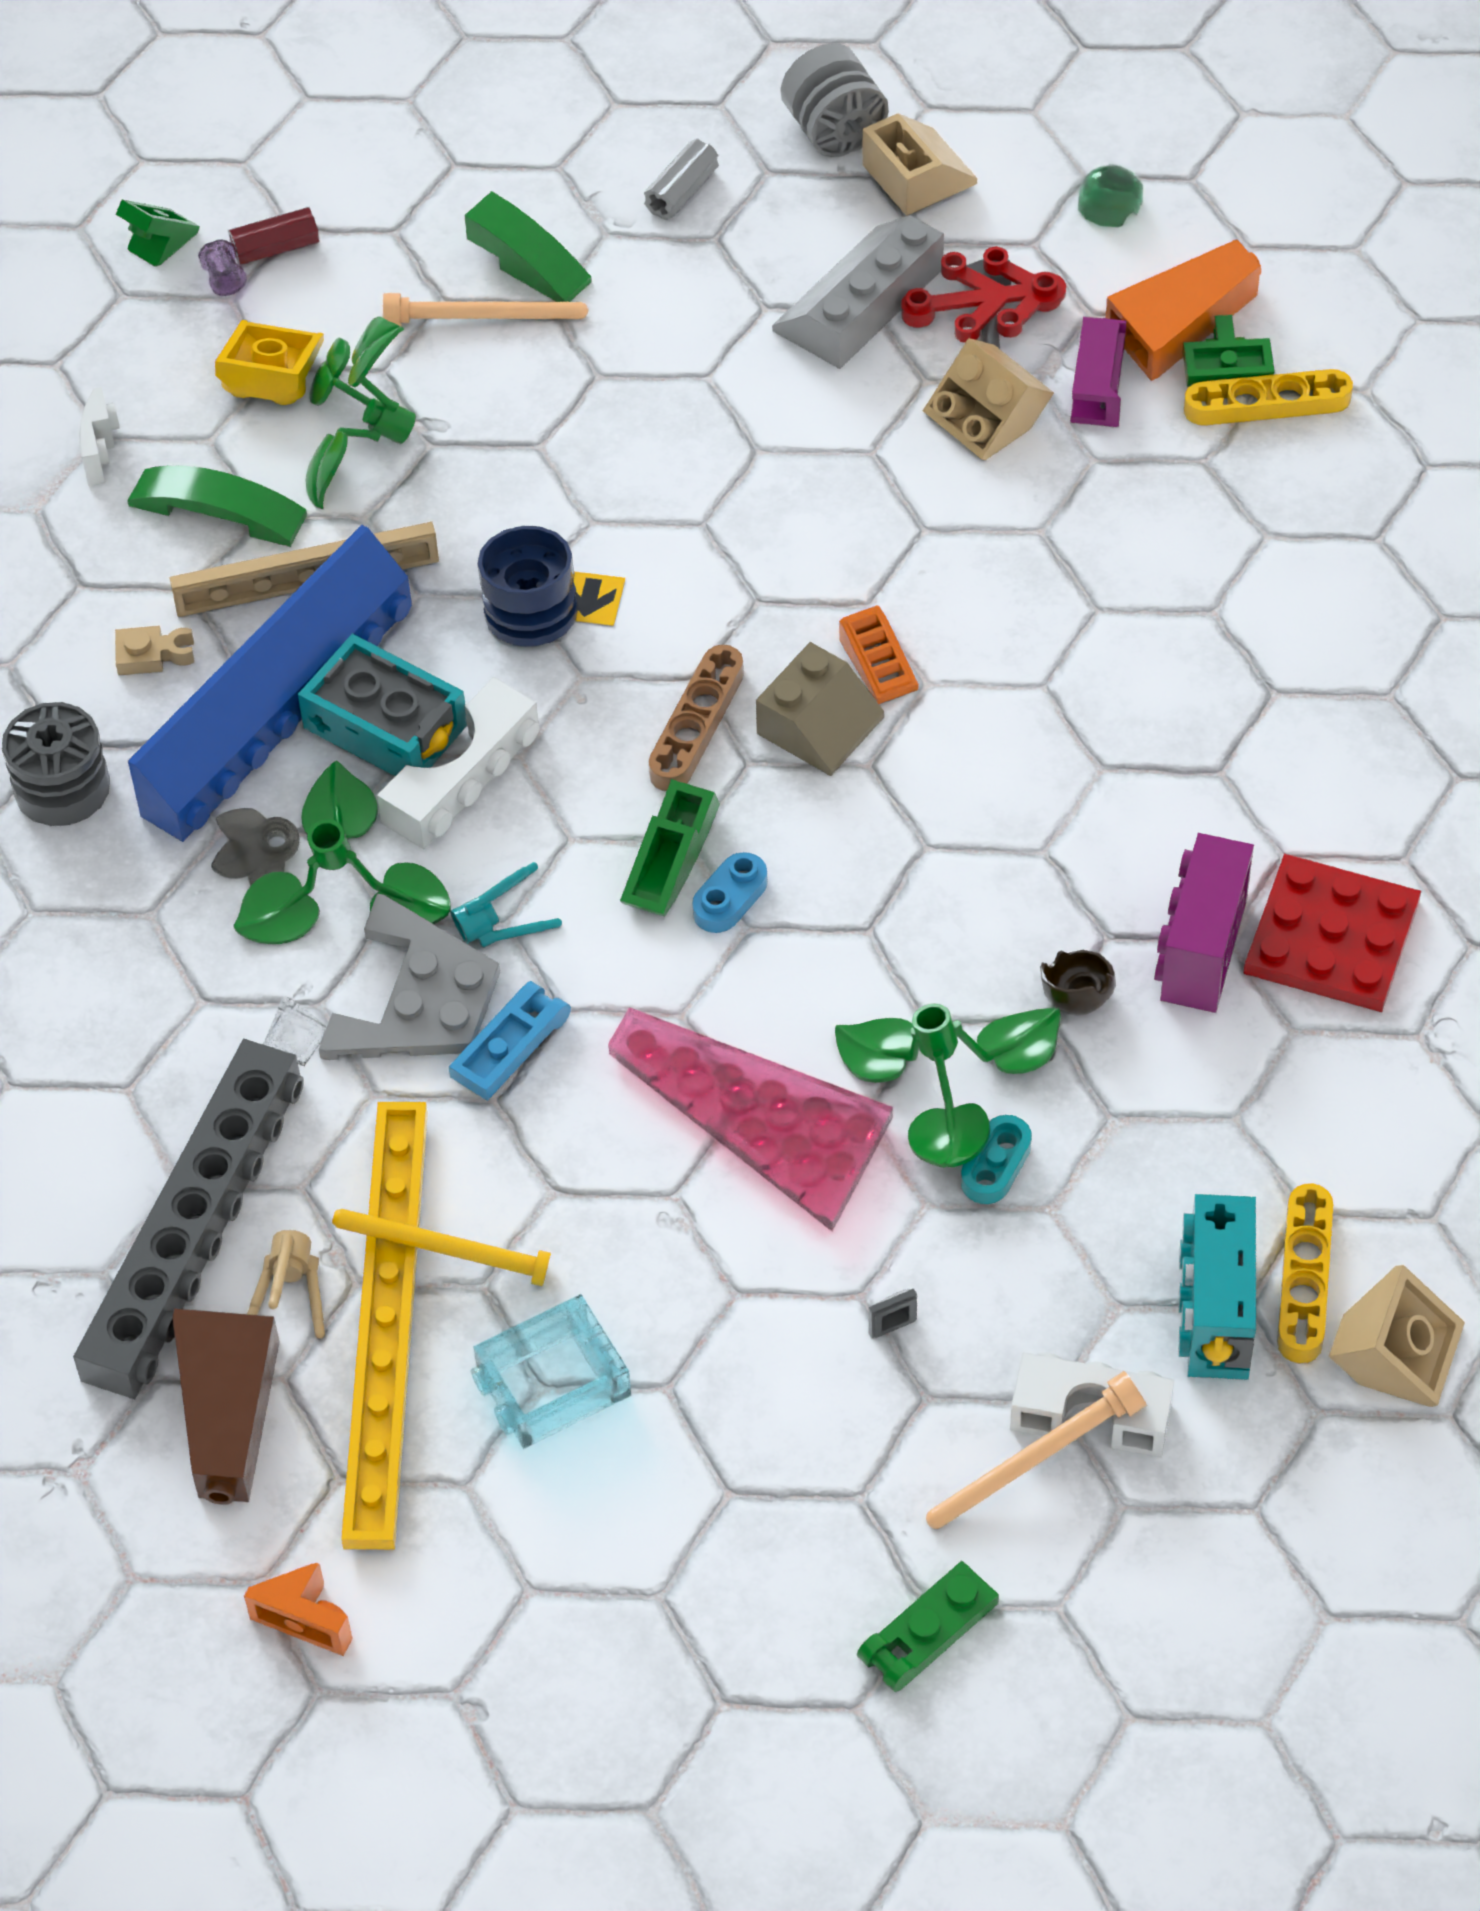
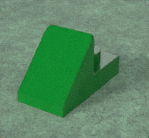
M121 199L115 215L130 223L128 230L133 235L128 244V250L153 266L162 265L191 240L200 228L199 225L170 208Z

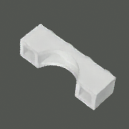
M492 677L465 705L468 734L472 739L469 748L459 758L442 766L420 768L406 765L377 795L381 823L423 849L436 837L444 835L449 829L452 820L465 806L473 805L478 799L481 790L493 777L502 775L507 769L510 760L522 747L531 745L538 735L537 702L495 677Z

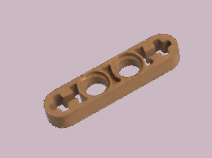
M717 645L708 649L703 655L650 754L648 761L651 783L656 788L667 791L671 779L686 784L690 781L742 682L744 675L743 658L738 649L730 645ZM724 664L730 665L723 668L719 676L720 682L716 680V669H721ZM704 694L712 695L718 700L710 707H700L693 702L696 697ZM683 728H693L700 733L696 739L691 741H683L675 736ZM673 753L676 754L677 768L672 767L669 770V772L662 771V769H668L674 759Z

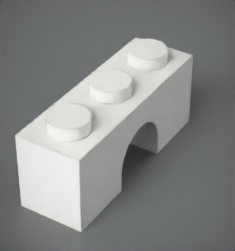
M1023 1352L1011 1405L1010 1430L1042 1436L1046 1435L1064 1423L1072 1412L1087 1408L1104 1397L1101 1392L1109 1387L1107 1382L1125 1370L1114 1369L1102 1362L1081 1363L1064 1360L1052 1353L1031 1354ZM1125 1371L1142 1395L1147 1406L1132 1416L1125 1413L1119 1418L1116 1414L1110 1417L1113 1424L1111 1448L1162 1458L1175 1380L1163 1378L1160 1374L1152 1371H1139L1137 1373Z

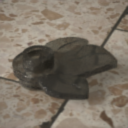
M240 808L224 812L216 817V822L229 841L217 853L211 868L214 872L227 878H243L248 876L251 886L258 878L265 874L285 871V861L293 857L299 848V832L291 821L281 817L267 819L252 808ZM273 837H282L285 840L284 844L278 847H272L268 842Z

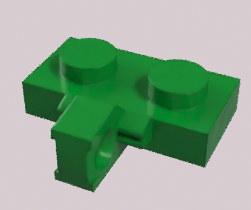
M1215 315V328L1213 329L1212 339L1200 342H1184L1183 361L1187 387L1204 381L1275 374L1270 338L1245 339V337H1235L1232 315Z

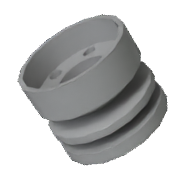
M839 43L823 44L808 50L793 62L785 73L780 87L781 100L800 124L801 129L808 136L812 145L819 153L830 157L843 156L863 148V128L886 119L889 113L887 98L870 77L865 67L850 47Z

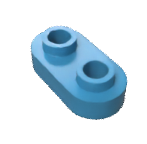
M747 852L729 856L694 895L692 906L695 923L701 929L712 933L725 932L734 927L766 890L767 867L765 862L759 856ZM740 871H749L748 873H739ZM716 900L722 902L718 905L710 904V902Z

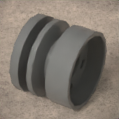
M64 702L41 703L25 709L10 721L3 734L2 753L10 775L14 798L22 813L34 822L48 826H65L89 818L102 807L109 794L110 776L106 760L103 756L99 730L92 716L78 706Z

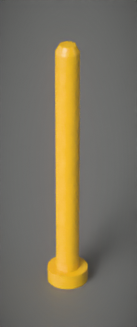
M346 1209L335 1210L332 1224L339 1229L532 1276L531 1284L542 1287L551 1252L539 1250L536 1257Z

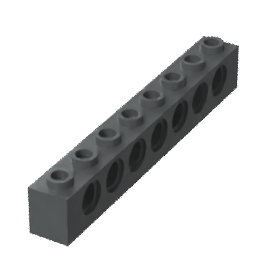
M244 1038L241 1041L73 1355L81 1382L135 1400L143 1384H149L152 1381L158 1367V1355L164 1343H170L175 1337L173 1324L174 1308L183 1309L186 1301L191 1302L196 1297L201 1284V1273L207 1261H213L219 1253L222 1244V1232L229 1220L234 1221L237 1218L243 1203V1192L249 1181L254 1182L258 1178L263 1166V1154L268 1144L276 1142L279 1138L284 1123L283 1116L289 1104H295L300 1098L304 1078L300 1076L297 1056L295 1054ZM255 1098H263V1099L258 1100V1101H251L252 1099H255ZM236 1136H243L242 1138L237 1140H230L231 1138ZM215 1175H223L222 1177L217 1179H209L210 1177ZM196 1214H201V1215H202V1216H200V1217H198V1218H196V1219H187L188 1217H190V1216H192V1215H196ZM181 1254L178 1258L166 1259L171 1255ZM150 1295H160L159 1297L153 1300H144L146 1297ZM131 1335L139 1336L132 1341H122L124 1338Z

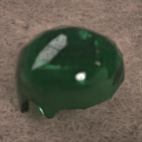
M1102 165L1093 169L1085 176L1079 190L1078 210L1087 220L1095 224L1120 227L1132 212L1138 214L1140 205L1143 202V184L1135 173L1120 165Z

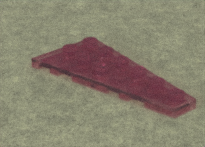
M631 1007L627 1010L608 1043L609 1055L832 1232L893 1119L892 1106Z

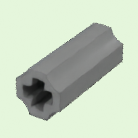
M698 138L690 141L643 192L645 195L644 204L652 214L658 215L664 220L674 217L719 167L717 162L719 154L712 145L704 143Z

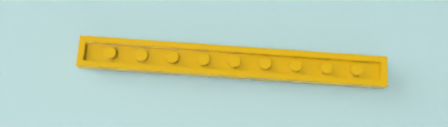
M426 1102L377 1103L368 1215L419 1227L428 1117ZM366 1235L341 1541L343 1549L395 1550L418 1248Z

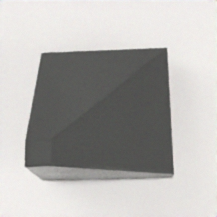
M915 1289L901 1290L868 1308V1333L871 1338H878L917 1320V1293Z

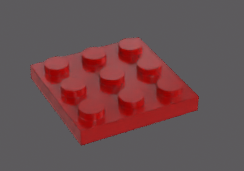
M1284 853L1248 952L1243 974L1383 1012L1420 902L1421 890Z

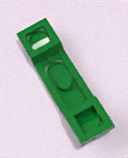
M164 465L146 468L127 500L130 507L169 516L173 508L177 507L248 525L250 537L291 547L307 516V511L304 507L268 487L236 475L195 466Z

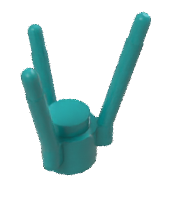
M532 862L526 867H521L479 897L450 911L452 920L466 944L478 939L482 948H485L496 941L558 928L562 925V920L555 918L493 931L492 926L498 924L499 919L491 902L538 869L536 862Z

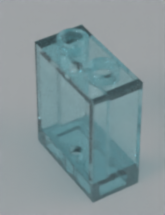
M582 1294L473 1346L476 1367L471 1369L473 1380L482 1396L491 1394L497 1404V1407L494 1408V1413L500 1427L507 1436L514 1433L523 1449L631 1396L629 1370ZM572 1337L598 1379L524 1415L500 1372Z

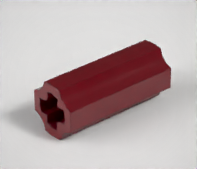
M310 207L228 230L230 245L238 265L320 242L318 228Z

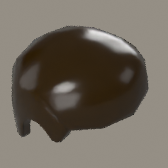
M1083 949L1066 953L1061 950L1057 953L1055 960L1050 966L1044 962L1040 966L1043 990L1048 1001L1055 1008L1059 1007L1060 1011L1075 1016L1086 1015L1100 1008L1111 997L1116 987L1115 972L1112 964L1097 952Z

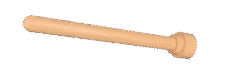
M383 293V318L399 326L402 323H410V319H583L588 314V307L583 302H410V298L401 297V293Z
M1123 1371L1107 1382L1109 1387L1101 1392L1104 1397L931 1509L926 1515L927 1524L933 1529L942 1528L1114 1414L1118 1418L1125 1413L1132 1416L1146 1407L1145 1400L1128 1374Z

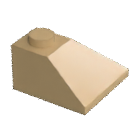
M1398 1265L1343 1314L1329 1357L1361 1386L1428 1407L1438 1406L1465 1322L1407 1267Z

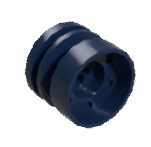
M518 526L506 529L486 542L480 550L477 565L480 585L483 591L484 617L488 629L499 640L515 646L535 647L551 643L565 635L576 622L578 612L576 587L573 582L575 576L573 557L568 542L557 532L541 526Z

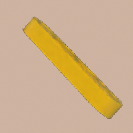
M1325 369L1198 382L1188 387L1185 392L1184 414L1190 422L1207 426L1336 413L1343 411L1351 403L1353 381L1347 373L1341 370ZM1284 390H1293L1299 393L1301 397L1296 400H1286L1280 397L1279 393ZM1310 390H1313L1312 396H1309ZM1249 394L1256 397L1258 401L1254 404L1246 405L1239 403L1235 398L1239 395ZM1224 398H1227V405L1223 404ZM1200 401H1205L1207 406H1202Z
M1314 1183L1302 1184L1291 1192L1286 1214L1277 1343L1282 1356L1298 1364L1311 1362L1321 1354L1326 1326L1334 1204L1329 1191L1321 1185ZM1305 1203H1314L1316 1211L1313 1226H1304ZM1301 1242H1309L1316 1245L1321 1254L1313 1260H1305L1298 1257L1293 1248ZM1298 1285H1307L1317 1292L1318 1298L1310 1303H1301L1292 1297L1290 1291ZM1298 1319H1307L1306 1344L1296 1343L1295 1335Z

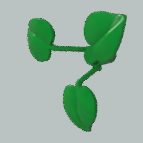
M375 317L369 322L355 346L351 359L353 366L348 378L349 385L342 382L339 376L349 361L350 345L347 340L338 337L329 348L326 361L318 368L310 388L309 399L316 406H320L326 401L334 386L367 406L363 414V422L368 424L369 430L341 427L336 431L335 435L327 434L309 463L305 479L306 491L311 502L323 510L326 490L344 457L348 437H363L378 442L380 437L383 436L398 444H402L409 437L415 424L416 415L414 412L389 399L365 377L387 346L404 330L401 326L382 317ZM361 384L377 399H370L354 388Z
M334 761L316 780L302 809V825L313 854L307 860L309 869L305 885L302 887L300 880L288 872H271L263 875L247 890L233 927L239 935L263 944H283L303 937L313 928L320 915L317 902L308 896L315 887L317 869L321 867L326 870H338L347 863L351 864L370 887L378 891V894L387 896L432 924L448 916L451 911V901L442 882L435 874L421 865L408 862L396 863L388 868L383 883H381L360 862L356 853L351 851L347 838L361 837L371 829L378 816L377 800L365 783L352 775L340 762ZM377 893L371 899L370 912L374 904L375 898L377 896Z
M932 1003L920 1007L914 1013L912 1023L901 1018H881L853 1025H836L835 1037L840 1057L848 1070L857 1078L866 1082L882 1083L898 1078L904 1072L906 1061L917 1060L919 1049L924 1056L935 1061L945 1109L934 1108L919 1114L910 1124L908 1141L913 1153L919 1159L941 1168L957 1167L968 1163L978 1156L984 1149L990 1136L989 1118L980 1105L967 1103L954 1107L944 1060L949 1059L953 1055L958 1044L957 1037L981 1061L989 1062L994 1059L996 1067L1001 1072L1007 1074L1027 1073L1042 1067L1052 1057L1057 1045L1061 1013L1059 1007L1030 1010L1002 1017L984 1027L978 1034L976 1043L963 1030L961 1021H952L950 1011L946 1006Z

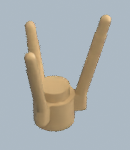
M295 1230L279 1231L273 1236L270 1254L264 1257L263 1270L247 1314H258L272 1276L274 1278L268 1306L270 1309H276L284 1282H296L304 1274L307 1277L315 1336L321 1339L325 1336L317 1275L319 1258L310 1255L312 1241L306 1234Z

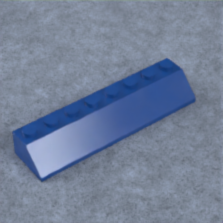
M361 525L128 760L140 817L184 842L194 830H198L206 824L210 814L224 799H229L235 794L240 783L253 769H258L265 763L269 753L282 739H287L294 733L298 723L302 720L298 693L350 635L354 634L378 646L383 635L396 622L402 621L408 615L412 606L408 576L368 527Z

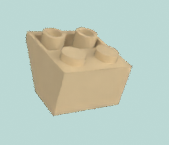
M897 113L863 128V166L906 216L977 184L978 178L933 127Z
M968 338L924 407L923 412L980 459L987 460L1033 427L1054 392L997 346Z

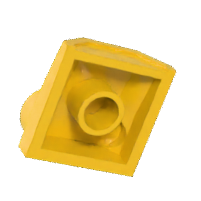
M241 320L215 360V376L221 381L222 388L235 397L267 399L280 405L292 404L306 393V376L323 344L324 333H313Z

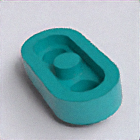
M1000 1115L989 1121L990 1136L984 1149L973 1160L963 1164L961 1188L970 1200L979 1204H993L1002 1200L1009 1192L1031 1151L1032 1133L1029 1125L1017 1116ZM1002 1143H1010L1014 1145V1147L1010 1149H1004L999 1145ZM982 1180L991 1181L993 1184L981 1185L978 1184V1182Z

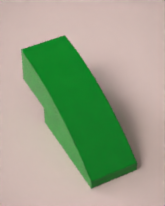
M493 191L464 215L466 236L469 241L499 257L500 270L555 302H571L592 282L591 275L561 243L534 219Z
M671 779L658 815H652L622 893L620 899L622 904L664 917L667 915L700 854L720 806L715 792Z

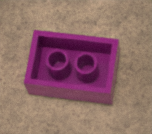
M1198 832L1193 851L1184 849L1178 874L1181 880L1179 887H1173L1168 907V915L1171 916L1168 925L1163 924L1157 946V953L1160 954L1154 980L1162 982L1160 1001L1217 1013L1247 903L1254 844Z

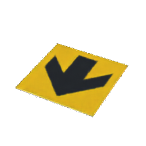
M574 571L573 582L576 587L578 603L576 622L614 626L626 578Z

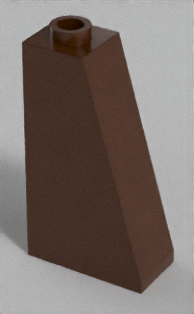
M174 1308L173 1324L191 1470L198 1498H204L209 1502L220 1505L231 1504L233 1501L249 1502L280 1343L274 1316Z

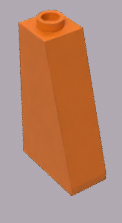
M1238 239L1233 240L1107 296L1106 318L1126 321L1124 350L1146 376L1153 381L1183 358L1184 342H1200L1213 333L1215 315L1233 316L1258 295L1259 276L1262 271L1260 262L1256 255L1248 252Z

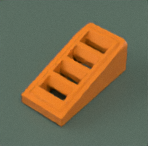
M876 605L845 616L839 621V641L878 704L918 690L919 684L880 606ZM878 643L881 644L880 646L864 651V649L867 647L876 645ZM886 659H890V661L879 664L874 667L871 666L872 664L881 662ZM896 672L899 675L882 683H879L878 680Z

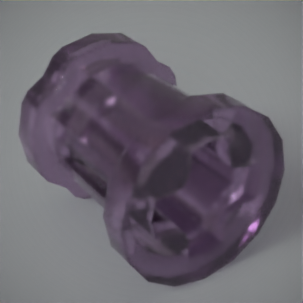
M218 239L209 242L198 253L202 269L206 270L210 275L209 285L213 293L219 296H229L239 292L247 281V275L243 267L236 264L234 248L227 240Z

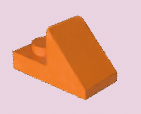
M318 1563L309 1564L250 1586L244 1595L250 1620L341 1656H344L353 1639L348 1615H345V1612L340 1607L325 1600H319L316 1603L324 1587L323 1575Z

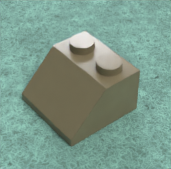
M809 642L756 699L757 734L829 776L833 775L884 718V710L850 665L812 642Z

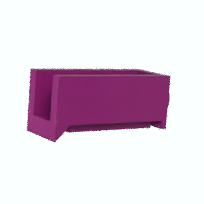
M1083 316L1072 389L1073 404L1070 423L1119 427L1121 398L1118 396L1125 348V320Z

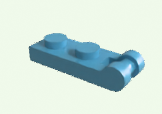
M532 981L527 982L448 1066L450 1078L488 1101L553 1029H559L566 1022L571 1012L570 1004L557 997L552 1000L545 995L544 988ZM535 1011L539 1014L536 1018H534L528 1013H532Z

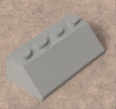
M911 215L876 226L772 325V331L841 369L901 311L902 298L909 290L926 287L941 272V259L944 256V233Z

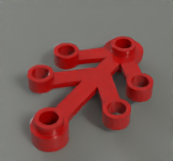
M990 247L983 254V269L990 275H1001L1017 284L1004 286L967 267V260L963 254L949 252L941 259L942 276L950 281H958L974 290L930 295L923 288L911 289L902 298L901 317L907 325L921 328L933 322L935 312L978 307L972 314H962L955 319L954 335L958 341L966 343L968 338L977 340L980 336V331L997 313L998 333L1003 337L1012 338L1022 332L1023 325L1036 311L1048 312L1059 307L1066 296V283L1062 277L1052 272L1033 274L1010 262L1009 254L1004 248ZM1021 301L1015 309L1007 308L1000 311L1007 303ZM970 327V328H972V329L966 330V329H962V328Z

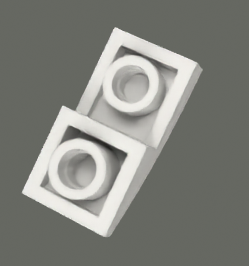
M102 387L92 390L85 404L80 423V450L88 486L105 483L101 465L110 463L107 449L115 448L111 430L120 428L115 404H105Z

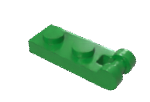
M961 1560L881 1632L867 1638L857 1651V1657L867 1667L875 1666L884 1674L883 1682L894 1692H898L998 1605L999 1594ZM899 1646L907 1656L898 1659L891 1651Z

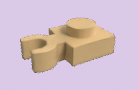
M160 625L115 629V664L118 676L163 672V661H171L181 666L195 663L192 647L179 648L184 645H194L192 629L178 628L171 631L168 635H162Z

